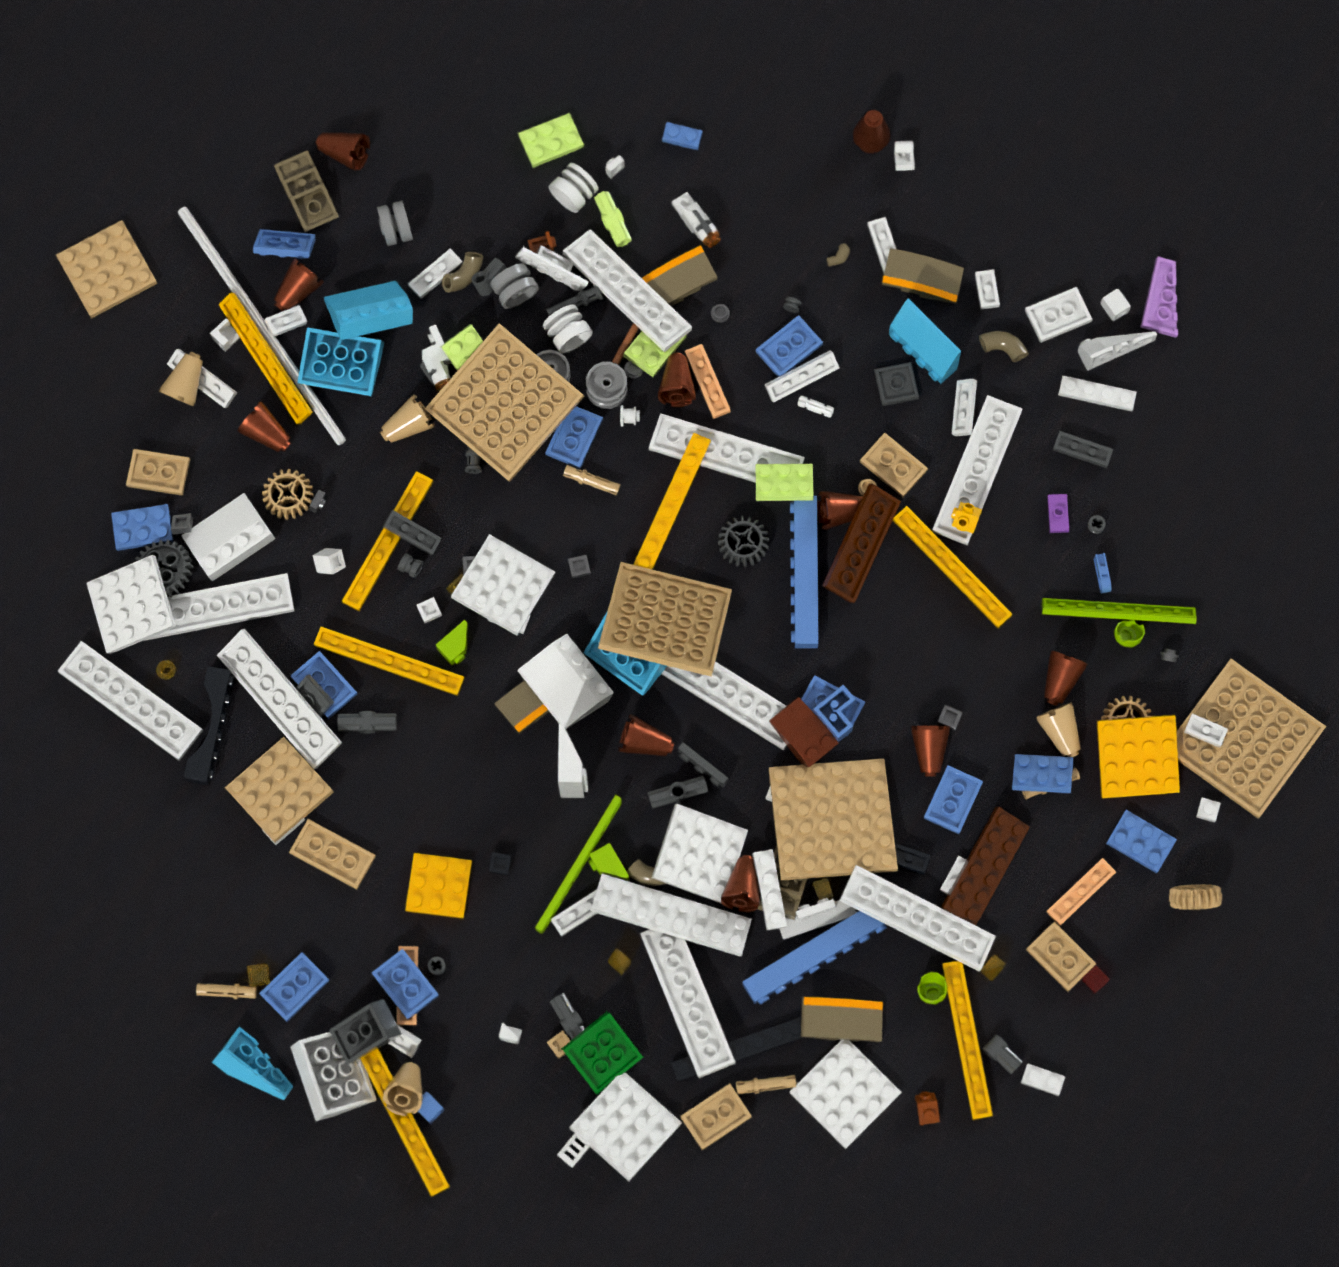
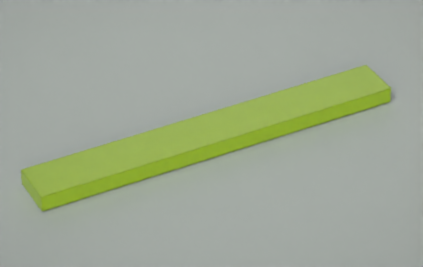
M1042 598V614L1190 624H1196L1197 621L1196 608Z
M614 796L535 927L537 932L541 934L545 932L551 919L589 859V854L593 852L622 804V799L619 796Z

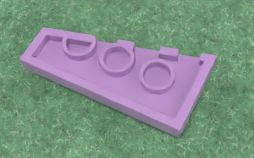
M1162 257L1156 258L1140 328L1176 338L1178 336L1176 323L1178 319L1176 313L1175 261Z

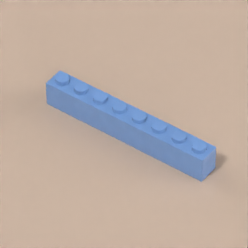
M813 496V500L790 502V513H794V520H790V532H794V539H790V550H794V557H790V568H794V575H791L790 578L791 587H794V594H791V605H794V612H791V624H795V631H791V642H795V648H818L817 496Z
M859 911L742 981V985L754 1004L758 1002L763 1004L770 999L769 995L774 992L776 994L783 992L787 989L786 985L791 982L793 984L798 983L803 979L802 975L807 972L810 974L820 969L819 965L824 962L829 964L837 959V954L841 952L845 954L854 948L852 945L860 942V944L870 939V934L875 931L877 934L887 928V924Z

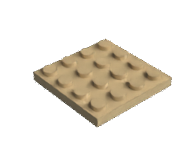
M122 220L56 255L91 318L157 284L156 279Z
M285 737L280 739L225 787L274 843L334 793Z

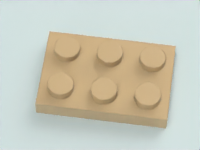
M886 433L860 459V463L901 497H904L928 471L924 464Z
M133 449L126 486L183 496L190 458Z
M1055 922L1026 949L1067 991L1074 987L1096 965Z
M728 1084L680 1116L702 1150L752 1118L731 1084Z

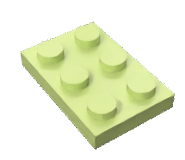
M570 113L518 133L533 168L584 148Z
M469 324L440 347L458 371L481 345L483 340L472 324Z
M641 331L624 352L623 357L654 377L666 363L668 357L684 341L687 334L667 351L663 352Z
M755 464L756 501L813 500V464Z

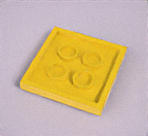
M414 853L405 911L464 919L472 860Z

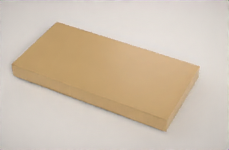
M309 819L289 851V854L356 890L376 857L375 854Z

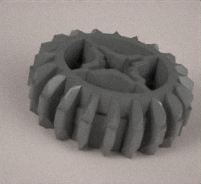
M744 516L740 517V521H737L734 517V524L729 521L726 522L727 527H722L721 531L723 533H719L718 536L722 539L718 541V545L722 546L719 548V551L724 553L723 558L727 559L730 557V564L735 560L737 567L740 565V562H743V567H747V562H750V565L753 566L754 559L760 562V556L765 557L766 555L764 550L769 549V546L766 544L769 543V538L766 537L768 532L762 531L764 525L757 526L758 520L752 523L751 517L744 521ZM738 529H747L743 533H739L736 531ZM753 532L759 539V546L754 545L755 542L751 540ZM729 537L737 544L734 551L728 545ZM747 538V544L744 542L740 546V540L742 539L743 541V539ZM745 550L752 552L750 554L741 555V553Z

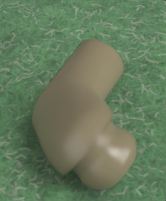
M840 244L836 256L826 258L828 267L846 262L850 254V248L847 244Z

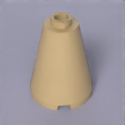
M190 352L189 355L185 354L160 387L159 392L194 406L203 363L200 360L201 356Z
M416 395L411 396L381 427L383 431L380 433L386 442L389 440L392 443L435 427L434 423L430 424L429 421L432 418L425 410L422 402H416Z
M1071 702L1036 717L1062 756L1074 757L1079 754L1078 750L1081 749L1074 707Z
M407 1062L403 1064L384 1090L383 1102L385 1101L387 1109L394 1114L407 1116V1113L413 1112L414 1114L421 1108L423 1102L421 1071L415 1063Z

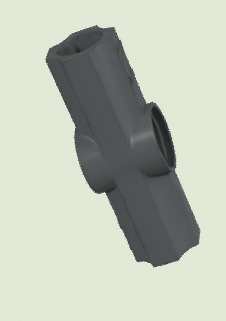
M362 711L359 714H338V731H358L359 733L371 734L376 731H396L397 729L396 713L376 714L373 711Z
M700 776L684 782H675L670 786L647 793L651 807L654 809L675 802L680 803L685 799L708 793L704 776ZM679 788L683 791V794L677 797L673 795V790Z
M564 993L550 1001L567 1036L569 1035L571 1039H574L585 1030L582 1019L577 1011H574Z

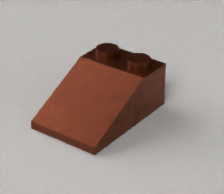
M799 697L769 720L801 765L806 767L812 766L838 744V741L829 729Z

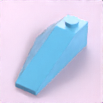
M238 1027L212 1063L227 1075L284 1100L293 1088V1085L279 1068H274L269 1062L270 1057L268 1054H263L257 1047L259 1043L246 1031Z

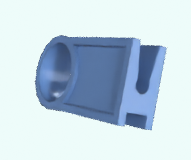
M1105 553L1095 554L1093 560L1100 592H1111V580Z

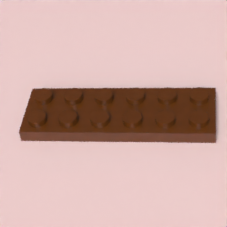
M874 484L868 485L822 585L823 587L846 601L855 604L900 505V500Z
M996 807L941 908L976 926L1030 827L1002 808Z

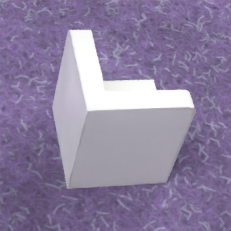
M1119 289L1109 293L1101 301V306L1113 322L1127 314L1131 307Z
M228 319L222 321L210 333L212 339L225 352L240 339Z
M325 548L313 555L317 573L334 574L346 567L341 549Z

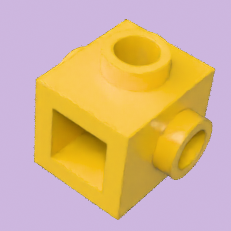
M960 502L959 507H954L951 515V518L954 519L952 526L960 531H967L973 534L982 509L974 507L970 503Z

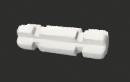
M800 396L798 400V406L802 408L807 407L808 410L818 414L823 413L824 416L829 418L833 415L834 408L832 406H825V404L813 399L808 400L805 396Z

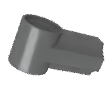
M494 258L484 271L473 275L472 282L479 295L487 296L493 292L490 286L491 281L506 269L505 264L499 259Z
M997 1034L982 1048L992 1060H996L1010 1074L1023 1062Z

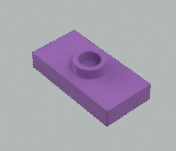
M1067 494L1048 495L1050 533L1069 532Z

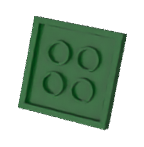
M608 1011L561 1048L597 1095L617 1076L624 1074L643 1058Z

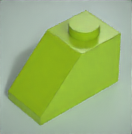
M465 620L436 644L437 650L451 665L459 664L465 658L468 638L467 622Z
M610 843L589 854L591 860L588 862L592 870H597L599 875L605 874L625 881L629 880L628 873Z

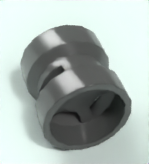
M405 553L397 569L401 572L409 573V576L412 578H416L422 569L423 561L415 560L411 555Z

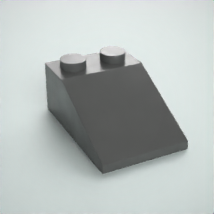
M384 999L368 1004L330 1029L347 1065L401 1035Z

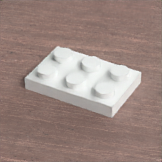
M1077 287L1025 308V312L1040 343L1092 322V317Z

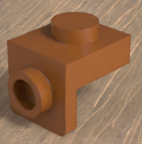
M549 231L545 232V236L528 240L530 251L536 254L541 245L553 252L554 247H557L554 236L550 237Z
M922 1092L920 1095H916L915 1100L920 1125L940 1122L935 1093Z

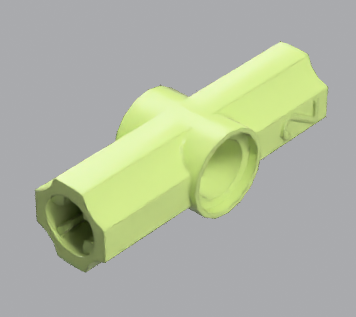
M609 191L599 193L594 197V200L601 213L603 224L607 231H610L616 246L623 247L632 240L624 224L622 213L619 208H616Z

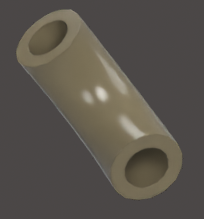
M466 252L463 264L459 270L443 276V289L446 292H455L471 284L473 275L480 271L483 255L475 252Z
M992 331L979 335L980 344L986 353L996 349L1002 350L1009 355L1012 362L1020 361L1029 354L1020 339L1008 332Z
M640 859L635 861L627 870L628 875L640 884L648 886L667 884L653 879L652 875L655 867L647 866Z

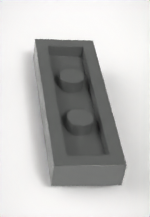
M1059 431L1053 448L1054 451L1107 468L1113 452L1112 448Z
M394 510L390 511L382 526L430 555L434 554L442 539Z
M685 743L679 746V757L687 763L690 761L695 765L694 769L702 775L705 773L710 777V782L718 787L720 785L724 788L728 783V777Z

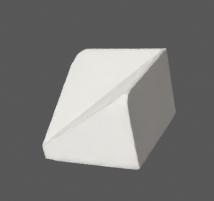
M502 1023L499 1038L502 1041L519 1044L522 1030L506 1026Z

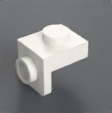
M913 141L895 142L894 159L896 170H914Z

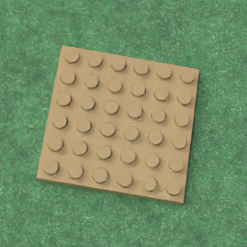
M499 323L426 406L425 410L510 482L583 399L584 395Z
M621 562L598 649L712 677L732 589Z
M1230 659L1177 730L1178 761L1259 819L1326 726L1233 659ZM1192 714L1228 729L1220 748L1184 733Z
M884 759L813 764L810 767L805 765L769 767L781 880L851 875L856 865L871 873L895 872L898 870Z

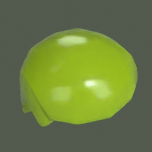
M1123 620L1117 623L1114 630L1116 641L1120 645L1129 648L1140 644L1145 635L1144 626L1138 625L1135 620Z
M935 972L924 974L917 987L920 999L926 1004H937L943 1001L948 990L945 978Z

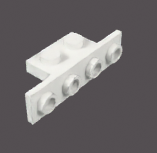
M542 245L539 247L537 254L524 247L516 254L515 258L519 259L522 263L536 268L539 272L553 277L556 281L570 286L573 290L581 291L588 285L589 281L571 272L573 264L570 260Z
M828 898L817 901L816 905L810 906L806 904L799 907V910L796 911L795 920L785 918L787 927L779 929L784 940L847 919L857 912L855 908L839 900L834 902L833 899L828 900Z

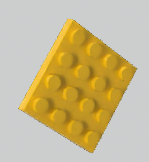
M1175 715L1097 721L1102 798L1180 793Z

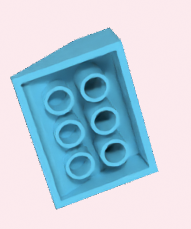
M396 281L324 297L340 340L413 324V308L407 294Z
M908 298L891 323L889 335L895 342L899 341L903 345L902 348L908 355L912 354L916 358V363L921 368H925L934 381L942 384L957 370L961 350Z
M307 328L297 383L372 396L384 342L359 336L340 340L336 332Z
M606 612L584 654L643 696L667 666L598 649L607 615Z

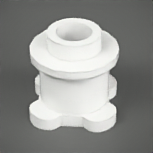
M623 405L620 406L621 426H624V423L636 425V422H640V410H636V407L624 408Z

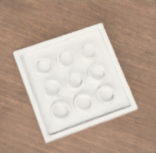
M489 534L452 593L451 598L511 633L518 635L555 575V571Z
M148 556L87 582L107 654H112L176 627L156 556Z
M675 804L652 878L721 903V895L740 857L748 830Z
M841 1040L789 1093L846 1149L902 1092L849 1040Z
M624 1073L617 1076L570 1126V1129L630 1181L677 1130L682 1122L628 1074Z

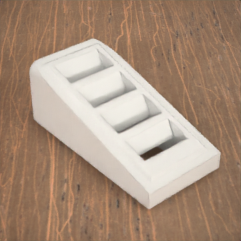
M574 1133L558 1153V1156L573 1168L590 1146ZM578 1138L585 1146L581 1147L575 1140ZM572 1144L580 1150L579 1154L570 1148ZM565 1152H570L575 1157V1159L572 1160L571 1158H569L565 1154Z

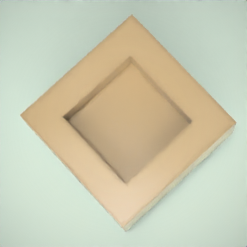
M561 1031L550 1039L547 1044L559 1059L565 1055L561 1048L569 1043L570 1040Z

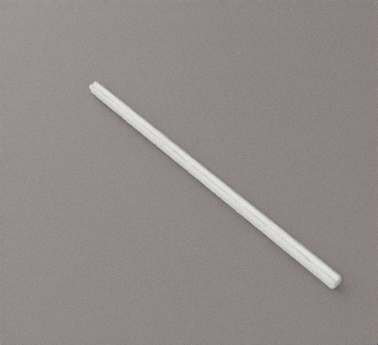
M187 207L179 209L180 217L232 293L236 294L264 339L337 445L343 444L346 441L344 435L311 387L297 383L299 370L277 338L272 337L264 319Z

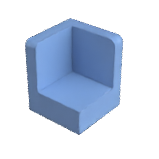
M425 1092L422 1095L423 1102L418 1112L431 1124L444 1111V1108L428 1092Z

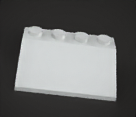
M245 493L194 526L190 533L181 535L212 582L275 539Z
M568 634L552 642L518 669L519 674L557 722L564 725L565 729L608 703L614 693Z
M559 724L558 785L561 798H584V792H588L586 769H583L582 762L564 725Z
M331 1032L299 1040L291 1046L316 1121L339 1115L377 1100L361 1060L358 1059L347 1065Z

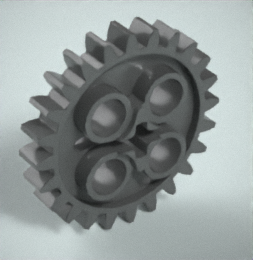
M160 540L159 545L152 542V548L145 546L147 551H140L141 558L135 557V559L139 561L151 555L156 556L166 594L170 598L173 591L178 594L179 587L185 588L182 583L189 582L186 576L192 575L189 570L193 568L190 563L192 559L188 556L187 550L182 545H178L177 542L171 543L169 540L165 544Z

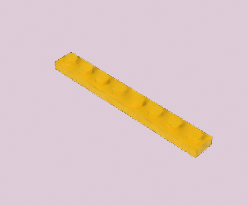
M229 293L219 304L220 308L296 424H301L313 413L236 294Z
M693 433L633 565L653 570L711 443L710 439Z
M416 471L394 511L412 520L430 489L433 480ZM383 528L342 600L344 604L360 611L398 545L400 537Z
M908 506L893 518V521L997 628L1012 616V613Z
M320 627L314 642V646L458 696L465 679L464 676L324 627Z
M959 961L943 963L942 967L948 988L947 993L972 1120L992 1117L963 963Z
M376 1049L363 1056L360 1060L430 1196L432 1197L448 1189L449 1185L411 1113H407V1116L394 1114L387 1109L385 1101L383 1102L384 1090L393 1077L379 1050Z

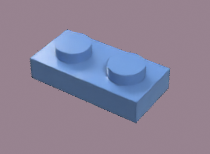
M667 122L662 142L698 150L702 130Z

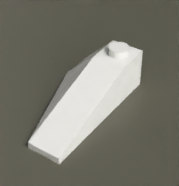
M1156 332L1099 337L1092 340L1089 338L1080 343L1077 352L1088 371L1155 341L1157 334Z

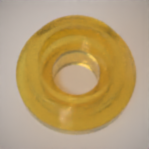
M164 660L158 664L156 672L160 678L167 680L175 675L176 667L171 661ZM164 668H170L168 673H163Z

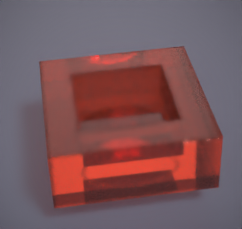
M1096 965L1081 980L1094 993H1097L1110 979Z

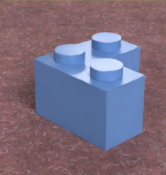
M844 685L813 708V713L829 729L838 742L853 730V725L843 713L855 705L856 699Z

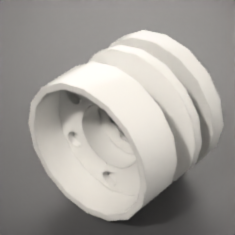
M569 163L566 169L561 172L563 178L556 177L549 185V190L565 208L577 213L586 204L584 198L590 199L592 194L598 191V186L585 170L574 163Z
M573 304L555 311L543 323L544 330L547 331L549 337L554 338L553 344L561 354L580 347L593 334L587 322L581 321L582 314L578 312L577 306Z

